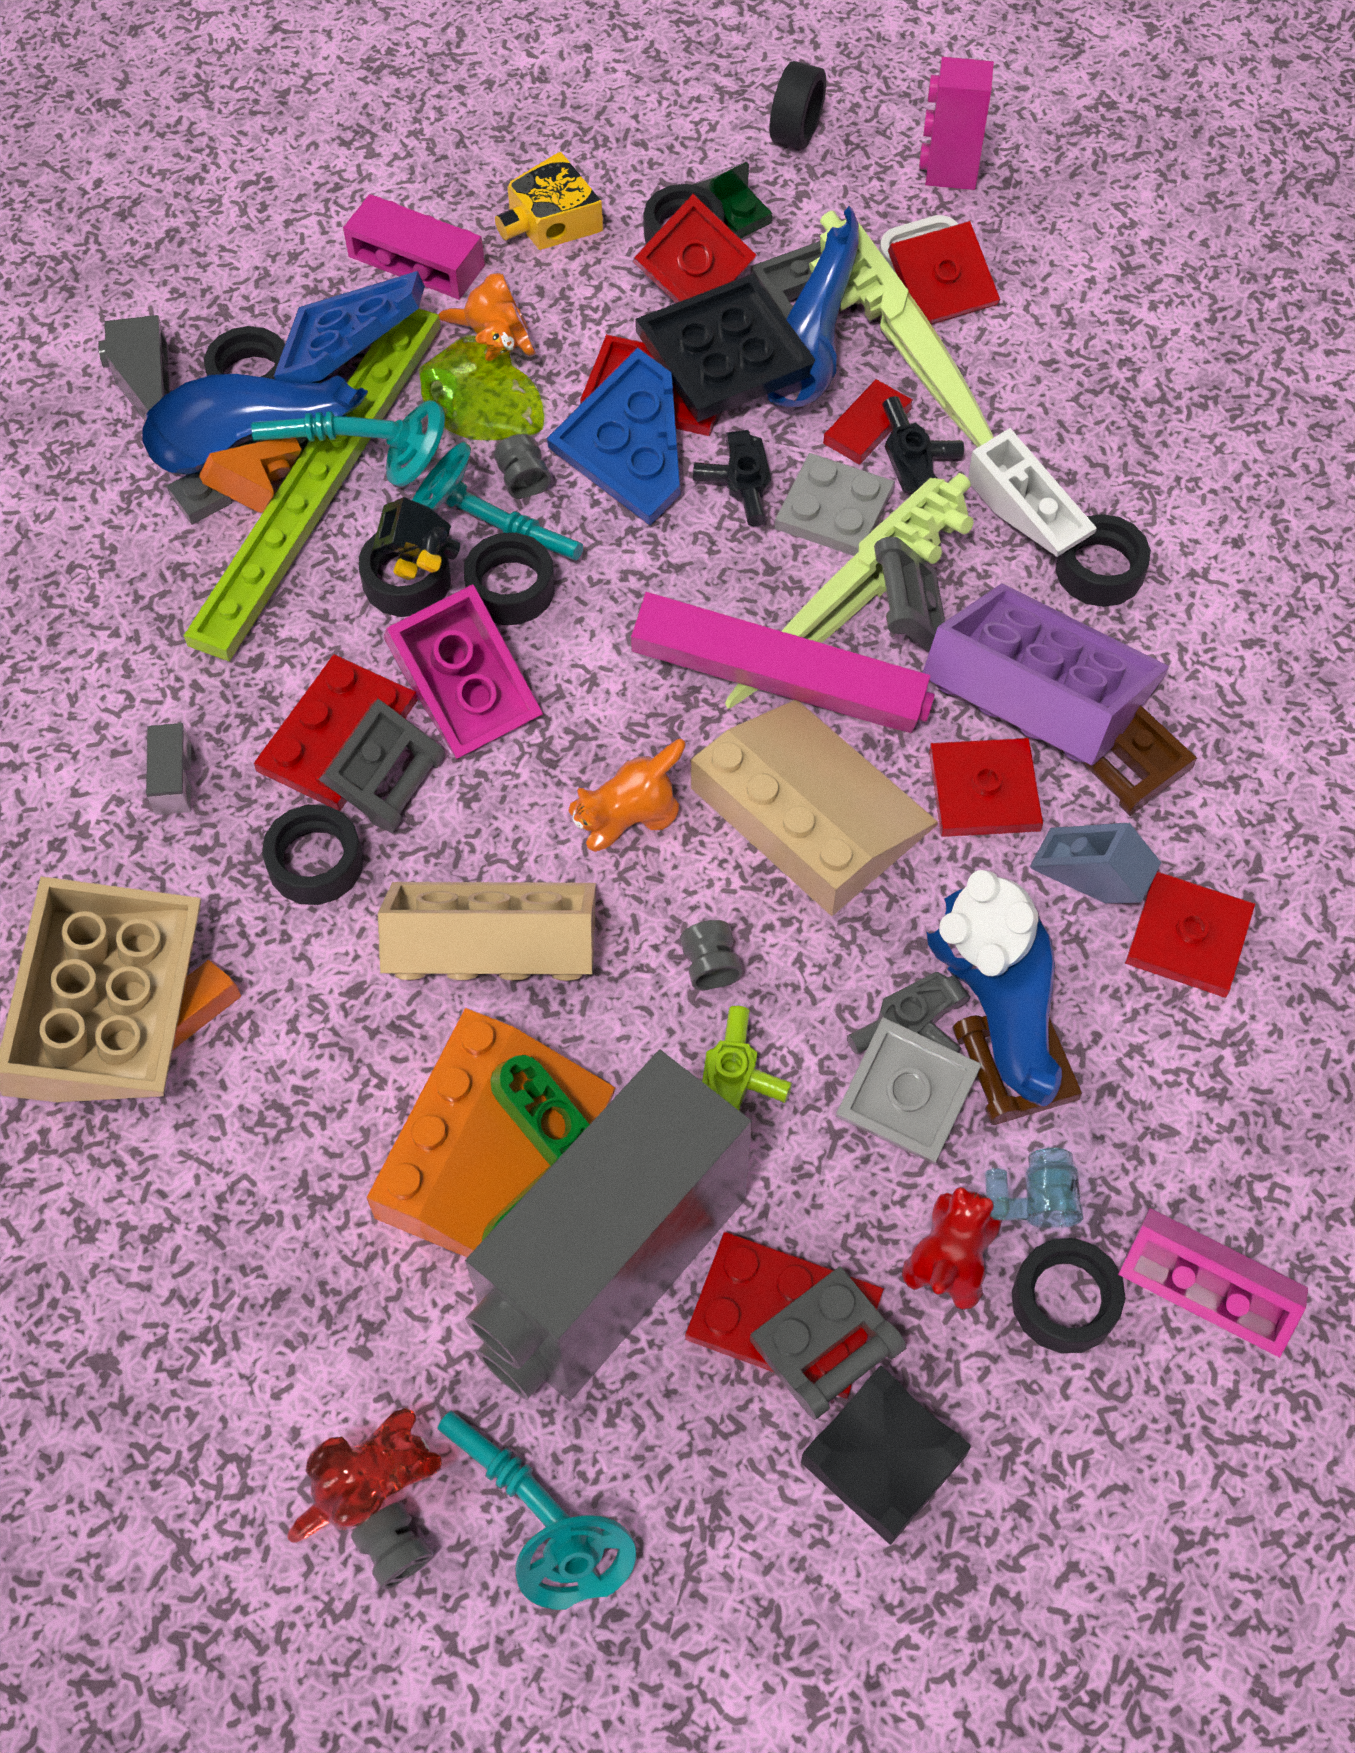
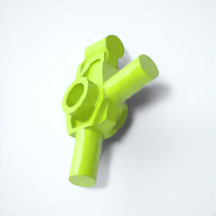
M731 1006L728 1011L724 1041L720 1040L713 1049L706 1052L702 1082L738 1110H740L748 1089L786 1103L793 1083L755 1069L757 1051L752 1049L749 1044H746L750 1010L743 1006Z

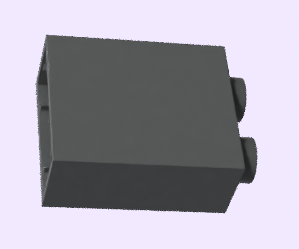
M659 1049L465 1259L478 1303L466 1316L465 1320L474 1333L484 1342L476 1351L483 1364L502 1383L523 1399L528 1400L539 1386L546 1381L571 1402L745 1201L752 1120Z

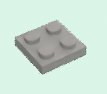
M809 453L775 519L774 529L855 556L859 552V543L876 528L892 495L895 481Z
M882 1017L835 1117L935 1164L982 1064Z

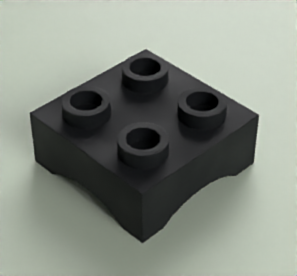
M880 1365L837 1417L804 1450L801 1464L891 1545L964 1460L972 1445L956 1431L928 1412L903 1388L895 1377Z

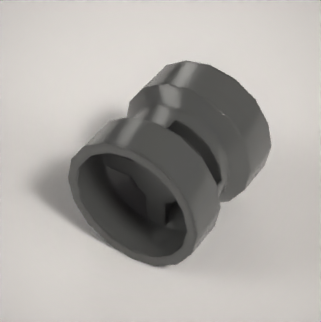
M528 434L509 436L496 447L494 458L499 470L504 474V483L507 491L513 498L522 499L543 493L549 487L551 474L545 462L541 460V450L533 436Z
M722 920L703 921L690 926L682 932L680 942L684 955L690 958L692 962L689 967L691 984L695 989L705 991L732 985L740 979L742 967L739 957L731 952L733 935L727 922Z
M402 1502L390 1504L372 1514L357 1526L351 1534V1539L358 1551L362 1554L370 1555L374 1564L372 1575L381 1590H387L400 1584L422 1569L433 1558V1553L425 1539L416 1537L410 1530L412 1518Z

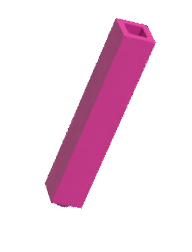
M645 592L631 635L632 652L909 733L913 732L918 720L927 721L935 696L934 693L926 691L931 675L650 592Z

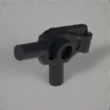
M890 397L882 403L892 428V432L884 447L903 492L913 494L930 478L938 479L933 472V458H963L964 443L962 440H930L924 427L919 426L917 423H909L899 397Z
M749 430L726 432V445L730 456L729 465L694 462L693 481L727 483L729 496L735 497L737 501H743L748 525L752 527L760 526L766 520L761 498H763L764 491L771 486V476L762 438L750 435Z

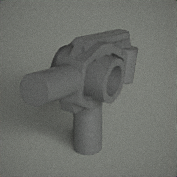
M934 972L883 998L878 1020L847 1035V1041L855 1054L867 1050L882 1017L960 1053L962 1048L942 1032L940 1028L936 1027L935 1023L946 1012L966 1004L970 996L958 978L955 976L947 977L939 972Z

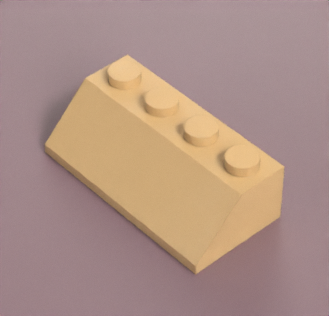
M392 882L378 911L380 973H394L396 978L402 980L420 979L426 976V974H447L448 978L454 980H469L476 978L478 974H499V977L505 980H523L530 977V974H551L552 978L563 981L579 979L583 974H592L596 883Z

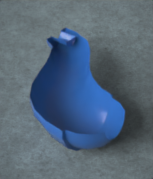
M850 206L844 211L846 223L839 228L832 227L827 233L825 249L786 318L816 359L810 371L812 376L801 380L802 388L796 401L787 399L774 392L767 394L768 400L775 405L791 408L802 407L815 402L826 392L836 374L835 326L859 244V223Z
M242 374L209 375L186 382L164 395L146 413L147 420L142 428V442L149 457L159 467L170 473L190 475L201 472L210 453L239 447L253 439L252 422L305 418L306 413H312L313 417H315L317 412H322L325 417L327 411H332L334 416H346L362 403L368 391L361 387L358 390L353 389L346 383L345 379L338 375L321 384L285 382Z
M963 889L957 890L944 898L946 903L945 915L952 912L954 903ZM1039 916L1036 937L1031 949L1022 960L1008 967L999 976L984 975L979 969H971L973 964L966 959L955 957L947 942L941 937L939 929L930 934L926 932L928 946L935 957L949 966L947 970L951 975L968 984L977 995L987 1016L994 1060L1002 1080L1025 1100L1040 1106L1050 1104L1059 1090L1062 1070L1049 1054L1048 1022L1053 993L1055 959L1052 939Z

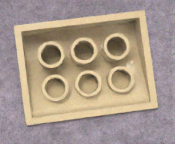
M793 700L726 730L691 759V789L831 916L835 915L938 825L936 819L797 700Z
M41 876L0 1046L1 1095L49 1102L164 1096L201 898Z

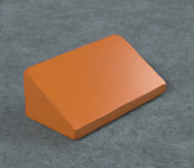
M209 959L186 978L173 1050L242 997L236 983Z

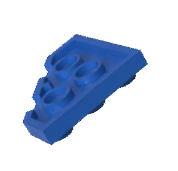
M415 271L299 307L276 368L275 379L285 382L318 383L419 309L425 288L419 272Z
M637 348L546 439L548 448L651 526L681 495L672 372Z

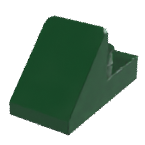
M747 161L725 168L692 184L713 192L722 202L725 214L724 224L740 239L772 223V212L748 188L749 164Z

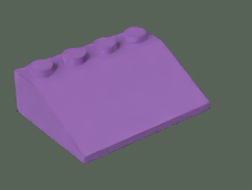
M1001 583L938 626L922 673L931 675L929 681L935 683L942 692L958 695L977 705L984 714L1000 717L1019 727L1026 736L1044 740L1063 750L1064 754L1072 760L1093 765L1114 746L1115 739L1120 733L1123 734L1134 719L1135 712L1139 706L1145 704L1165 677L1169 666Z

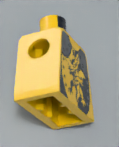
M562 152L554 154L510 181L507 187L510 210L495 216L497 230L505 241L525 232L539 250L603 231L602 201Z

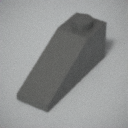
M152 315L104 321L105 340L98 341L103 368L110 367L115 383L146 422V413L164 395L170 392L167 341L159 316Z

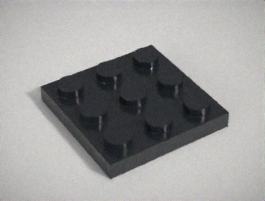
M753 274L635 319L636 333L655 361L672 372V385L697 422L812 376L810 371L816 359Z

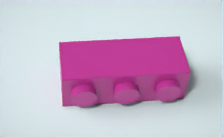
M942 57L939 75H931L928 102L935 103V110L926 109L923 136L931 137L930 143H922L919 169L927 170L925 185L975 190L991 97L994 61Z
M372 194L366 197L343 226L348 257L397 276L418 271L425 287L458 300L461 299L485 266L482 236Z
M1149 1208L1118 1273L1123 1278L1279 1358L1285 1350L1307 1305L1308 1287Z

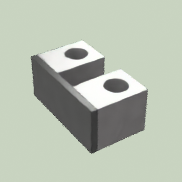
M183 723L147 726L146 795L155 815L191 812V786L184 771L191 770V743Z

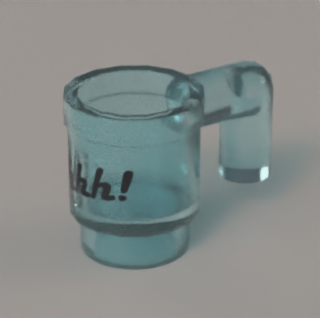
M1045 1148L1029 1154V1168L1025 1172L1027 1198H1009L1006 1170L990 1169L985 1172L986 1198H990L993 1201L994 1207L991 1212V1218L994 1220H1027L1029 1224L1035 1227L1066 1228L1077 1225L1084 1219L1080 1199L1078 1169L1073 1164V1154L1068 1150Z

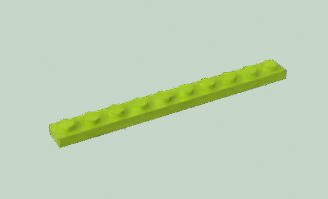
M419 308L373 342L347 382L353 389L358 390L361 387L367 390L368 394L362 403L347 414L346 417L383 420L441 328L438 314ZM327 435L324 441H320L316 436L315 441L307 444L183 635L188 647L230 662L371 438L336 435L335 440H330Z

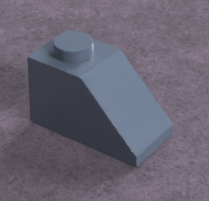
M1130 823L1050 828L1030 868L1105 904L1141 903L1162 862Z

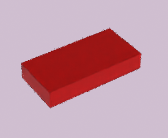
M875 379L824 433L823 444L861 465L892 431L882 403L890 397L897 396L907 415L912 408L913 399Z

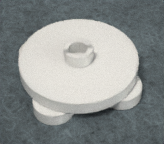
M978 870L969 877L967 887L957 897L952 912L942 918L939 931L944 941L949 944H955L960 954L968 962L977 966L984 975L999 976L1008 967L1022 960L1031 949L1037 932L1038 912L1032 899L1020 885L1012 880L997 877L991 871Z

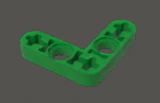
M526 1055L514 1056L495 1068L490 1080L491 1091L498 1103L550 1166L488 1223L484 1229L482 1241L590 1125L543 1066L534 1058ZM522 1071L528 1078L523 1084L525 1090L513 1092L509 1086L514 1079L512 1074ZM543 1094L546 1101L532 1107L530 1112H528L525 1106L534 1102L533 1098ZM549 1109L557 1111L565 1121L564 1134L557 1140L549 1138L541 1128L542 1115Z

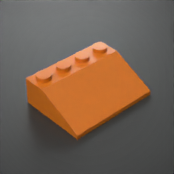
M465 1008L366 1197L374 1219L468 1257L482 1242L483 1232L488 1223L550 1166L494 1097L491 1091L490 1080L495 1068L514 1056L526 1055L534 1058L543 1066L589 1124L610 1103L615 1087L519 1029ZM522 1071L512 1074L514 1079L509 1084L513 1092L525 1090L523 1084L528 1079ZM542 1094L533 1098L534 1102L526 1105V1110L530 1112L532 1107L546 1101L545 1096ZM549 1109L542 1115L541 1128L549 1138L557 1140L564 1134L565 1121L561 1114Z

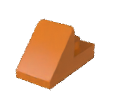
M296 438L266 440L210 453L199 477L204 485L262 513L274 495L270 481H275L288 475L301 452V448Z

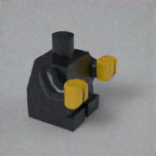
M402 497L383 506L372 550L383 555L393 551L397 552L399 559L394 566L393 572L398 577L411 580L416 577L418 567L433 573L440 569L442 556L454 560L460 551V542L448 538L451 525L430 507ZM413 559H417L416 564L413 563Z

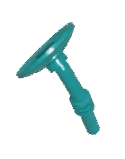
M426 401L412 410L403 421L397 420L394 422L391 420L334 416L332 411H327L325 417L322 412H317L315 417H313L312 413H306L305 418L252 422L251 430L254 441L307 437L308 441L311 442L315 441L316 436L320 441H324L327 435L330 440H335L336 435L386 439L387 444L390 445L386 459V477L391 484L403 487L413 482L424 471L434 456L443 434L445 414L441 405L434 401ZM428 415V427L426 434L422 432L421 420ZM407 462H409L405 467H403V468L401 469V466H402V465H404V464H406Z
M466 442L457 444L442 457L424 479L412 499L415 502L430 507L433 511L443 503L450 508L456 506L502 530L503 533L516 532L533 537L544 545L546 549L575 561L581 557L583 552V544L581 542L541 527L539 521L534 518L521 515L516 511L508 513L467 492V485L461 481L467 469L471 453V447Z
M452 1410L442 1418L437 1429L487 1470L485 1477L491 1481L497 1478L496 1486L500 1489L507 1486L506 1494L513 1497L517 1494L545 1526L544 1529L535 1534L524 1545L516 1561L515 1575L517 1584L522 1594L529 1601L548 1609L566 1610L586 1599L608 1597L625 1583L635 1566L636 1548L631 1534L623 1525L602 1516L585 1515L570 1518L531 1475L533 1468L528 1464L521 1467L523 1460L518 1456L511 1459L513 1452L510 1449L506 1448L501 1451ZM551 1538L543 1550V1557L531 1563L536 1549L546 1539ZM604 1548L618 1549L613 1563L599 1576L593 1568L601 1561ZM546 1577L547 1579L554 1582H577L578 1585L571 1587H555L544 1584L541 1581Z

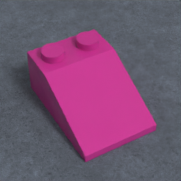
M473 584L386 628L384 640L404 677L413 691H416L419 701L456 759L543 715Z

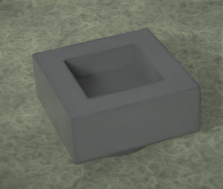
M200 472L186 475L166 485L169 495L191 525L232 504L230 497L204 485L199 477Z

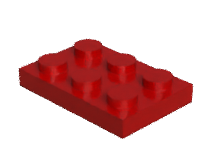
M333 654L253 763L256 772L341 811L347 800L318 779L375 700L380 699L403 718H406L418 701L416 691Z
M724 1232L687 1328L685 1340L774 1372L749 1341L750 1334L834 1270ZM849 1276L877 1310L884 1288ZM860 1328L803 1374L808 1380L815 1383L864 1345L868 1334L863 1328ZM852 1384L837 1396L848 1399Z

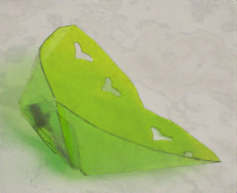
M465 335L458 338L419 367L423 401H434L442 406L445 414L444 428L448 431L472 440H504L516 434L534 435L543 430V404L534 383L526 374L512 366L509 353L499 355L491 361H486V353L484 352L487 350V346L485 344L464 342L463 340L476 341V336ZM513 380L518 382L519 388L523 389L525 393L512 389L514 385ZM439 381L442 385V391L436 401L431 394V386L434 382ZM528 407L531 408L529 417L532 420V425L526 418L522 417V414L527 411ZM456 410V411H457V415H456V416H453L454 411Z

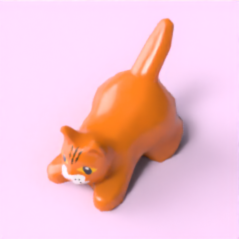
M494 273L487 276L481 285L470 292L464 309L449 308L438 314L443 322L470 326L477 333L475 337L476 342L487 346L486 361H491L499 355L508 354L516 346L522 349L527 356H532L536 353L527 332L528 325L520 308H517L503 274Z
M676 739L654 758L638 756L625 762L619 768L614 778L605 782L595 791L584 788L577 789L579 798L570 803L568 812L573 816V822L578 828L591 831L586 841L589 850L597 852L606 849L628 827L638 822H641L650 830H663L671 825L678 815L679 803L673 797L672 783L666 773L681 758L686 746L683 739Z

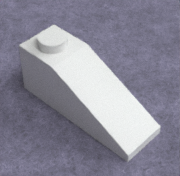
M1011 428L972 451L968 475L971 486L996 515L1058 557L1096 532L1097 528Z

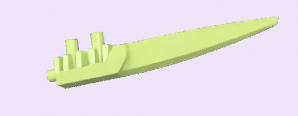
M834 211L825 213L820 219V223L826 230L825 233L820 235L821 253L825 249L827 233L832 227H842L846 223V220L841 221ZM859 224L857 254L839 311L846 309L854 303L858 305L862 303L865 307V316L869 321L882 315L880 329L886 338L894 344L913 372L948 416L977 448L994 437L971 390L945 345L910 295L908 289ZM819 258L809 263L811 272H813Z
M958 473L948 483L944 479L930 478L859 543V552L809 600L782 632L822 643L875 595L880 597L886 592L882 565L876 561L874 551L875 543L882 538L897 537L925 561L935 564L942 554V549L938 546L941 543L938 534L940 530L950 534L954 530L967 534L973 527V518L968 516L963 495L971 487L969 479L965 475ZM738 683L727 697L726 707L732 708L758 689Z

